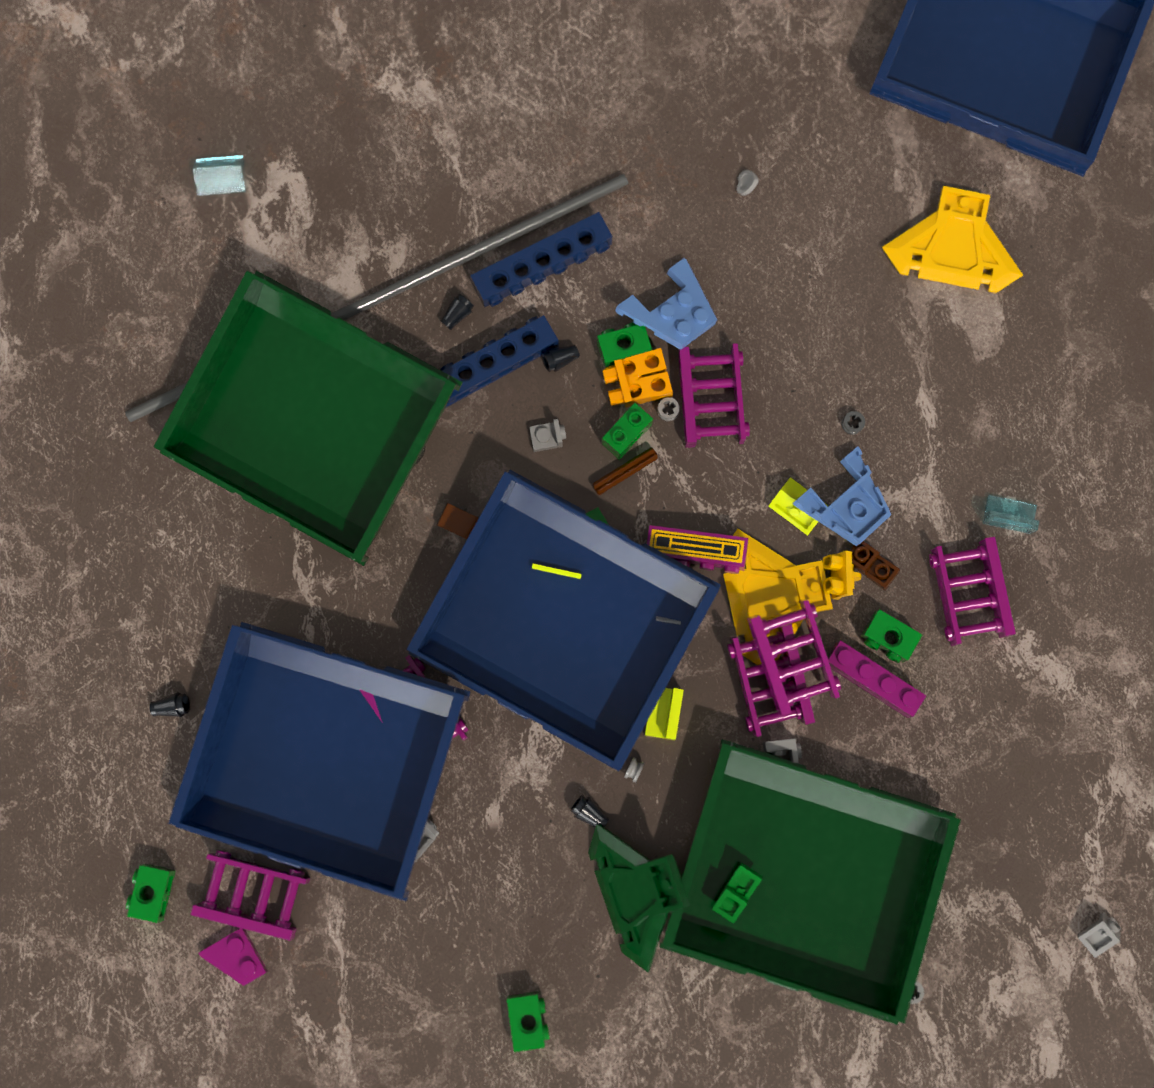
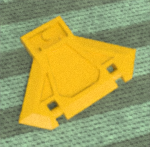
M943 186L937 211L882 247L901 275L908 276L909 270L913 269L918 270V278L976 290H979L980 283L988 284V292L991 293L999 292L1023 276L1018 266L986 222L990 195ZM912 256H920L921 260H913ZM983 269L991 270V275L983 274Z
M737 528L733 536L748 538L745 571L739 570V574H723L736 636L744 635L746 642L754 640L747 618L759 615L761 620L765 619L767 621L800 610L799 601L803 599L813 603L817 612L833 609L830 593L823 591V582L826 579L822 560L796 566ZM804 619L790 623L792 624L794 634ZM779 629L769 630L770 633L766 634L767 637L776 635ZM757 650L742 653V656L756 665L761 664ZM782 653L777 654V657L774 658V660H778Z

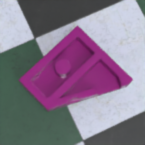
M242 928L198 953L204 960L243 986L268 972L249 935Z

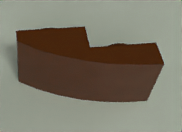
M446 503L437 525L468 539L479 517Z
M864 541L857 546L854 545L850 550L854 567L885 591L900 572L898 567L880 556V552Z

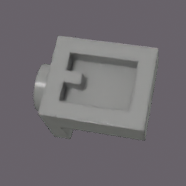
M553 419L552 423L529 427L534 452L563 447L562 440L566 439L564 425H559L558 419Z
M796 738L762 742L763 751L770 752L771 755H786L785 750H789L790 761L799 763L798 758H802L801 745L796 743Z
M1103 912L1099 915L1097 922L1078 934V938L1096 958L1120 942L1121 927L1113 917L1109 918Z

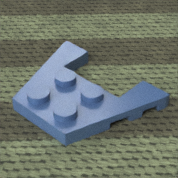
M685 258L669 268L667 273L682 290L651 312L634 295L617 305L615 310L619 315L623 316L625 314L633 319V323L638 326L644 325L655 332L654 335L680 350L714 326L717 321Z
M858 446L840 461L856 482L827 507L814 490L809 488L792 503L795 507L855 546L863 542L892 515L879 487H875L870 477L871 470L868 465L865 466L861 458V449Z

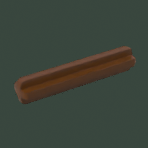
M652 447L595 481L592 484L593 489L598 495L606 492L658 459L656 451Z

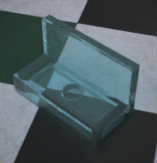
M243 156L196 159L192 169L198 196L246 192L243 177L245 165Z
M988 495L983 524L1032 534L1038 530L1039 520H1035L1037 505Z

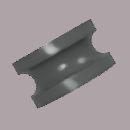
M857 411L847 413L842 419V429L851 435L859 433L865 426L864 416ZM850 417H854L853 420L857 419L859 421L856 429L853 428V425L851 427L848 425V422L851 420Z

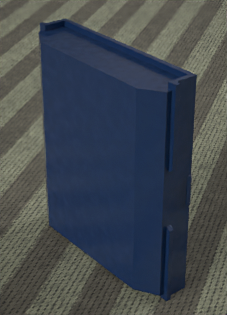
M907 0L869 94L945 124L948 122L1005 144L1007 148L1084 177L1088 168L1095 161L1154 7V0Z
M509 470L508 473L505 471L406 650L409 651L408 654L483 696L485 694L496 699L498 704L525 719H532L542 725L543 729L613 769L620 771L716 597L721 584L646 543L639 545L628 539L626 534L600 520L595 521L586 516V511ZM537 564L582 575L581 579L532 569V565ZM656 616L681 621V624L656 621Z
M241 622L240 626L232 625L168 824L254 853L267 855L269 859L297 868L305 867L320 872L322 875L407 901L410 891L406 890L413 865L463 702L469 700L471 691L389 666L383 670L368 666L359 660L336 653H326L323 646ZM360 689L373 694L381 720L360 692Z

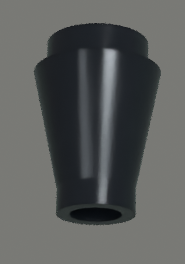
M459 293L456 298L453 297L440 321L452 330L454 326L472 313L471 309L474 305Z
M576 345L547 349L546 353L542 354V360L548 372H557L575 359L580 358Z
M180 692L150 702V713L152 716L183 717L190 710L188 696Z
M581 795L576 800L570 810L575 818L593 827H596V824H601L605 827L609 821V818L603 814L590 797L586 798L584 795Z

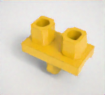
M843 551L824 556L823 567L831 570V577L824 580L823 591L830 593L831 599L835 600L853 595V589H855L854 582L861 580V573L854 572L852 552Z

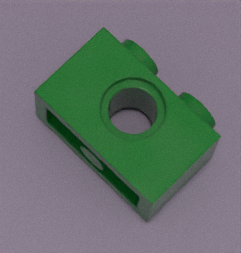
M629 323L624 326V329L616 331L615 329H607L597 336V344L604 368L613 366L615 360H622L652 351L644 325L640 327L635 323ZM620 340H627L630 346L628 348H621L617 343Z
M634 403L602 437V445L620 460L652 426L653 418L639 405Z
M878 609L873 613L860 637L865 640L864 644L874 650H878V648L887 653V658L899 663L900 661L906 662L909 660L923 634ZM886 632L894 634L895 643L893 645L885 641L884 636Z
M150 864L140 865L139 869H136L133 874L132 883L135 886L133 894L129 895L126 902L127 917L154 923L164 921L176 870ZM147 886H151L154 890V896L151 900L146 898L144 894Z
M538 991L508 996L507 1005L514 1052L545 1048V1040H550L548 1024H543L541 1014L546 1013L544 997L539 998ZM523 1016H534L536 1024L530 1028L525 1027L521 1021Z

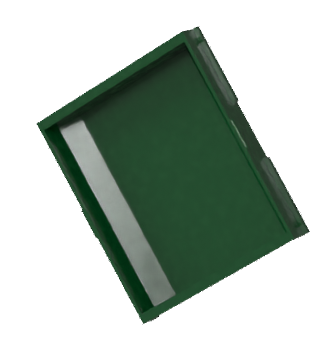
M256 270L255 274L246 271L153 447L171 460L227 491L241 495L243 500L268 514L273 513L289 522L290 526L365 566L369 559L365 554L376 538L437 425L454 389L459 391L463 382L389 342L381 344L367 336L365 331L341 318L335 319L331 316L329 309Z
M721 739L720 753L681 879L690 905L671 912L664 937L661 938L659 948L742 975L750 973L765 978L766 982L797 992L802 990L810 993L813 998L896 1025H898V1022L905 1024L961 819L956 818V813L874 787L865 789L859 787L857 783L829 774L821 775L807 770L805 765ZM742 862L763 877L748 899L747 905L733 924L712 910V907Z

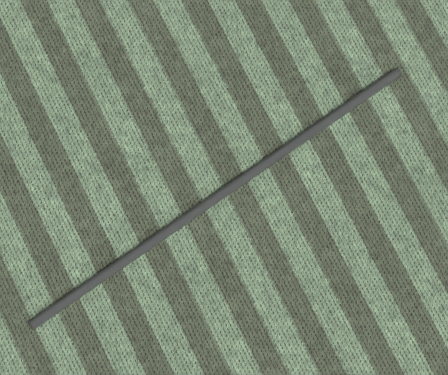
M621 174L331 313V316L335 319L341 318L346 320L628 185V180L624 174ZM187 382L125 411L128 420L133 422L177 401Z

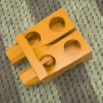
M661 348L622 360H615L613 366L602 370L605 384L619 382V389L608 391L611 406L624 404L625 408L631 407L634 403L639 405L667 397L672 398L673 391L668 372H666L667 368Z

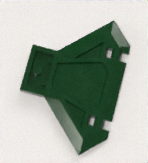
M596 824L588 854L591 861L596 859L599 869L594 872L616 934L621 933L624 943L619 944L621 951L638 966L649 972L668 912L690 905L673 854L650 860L601 824Z

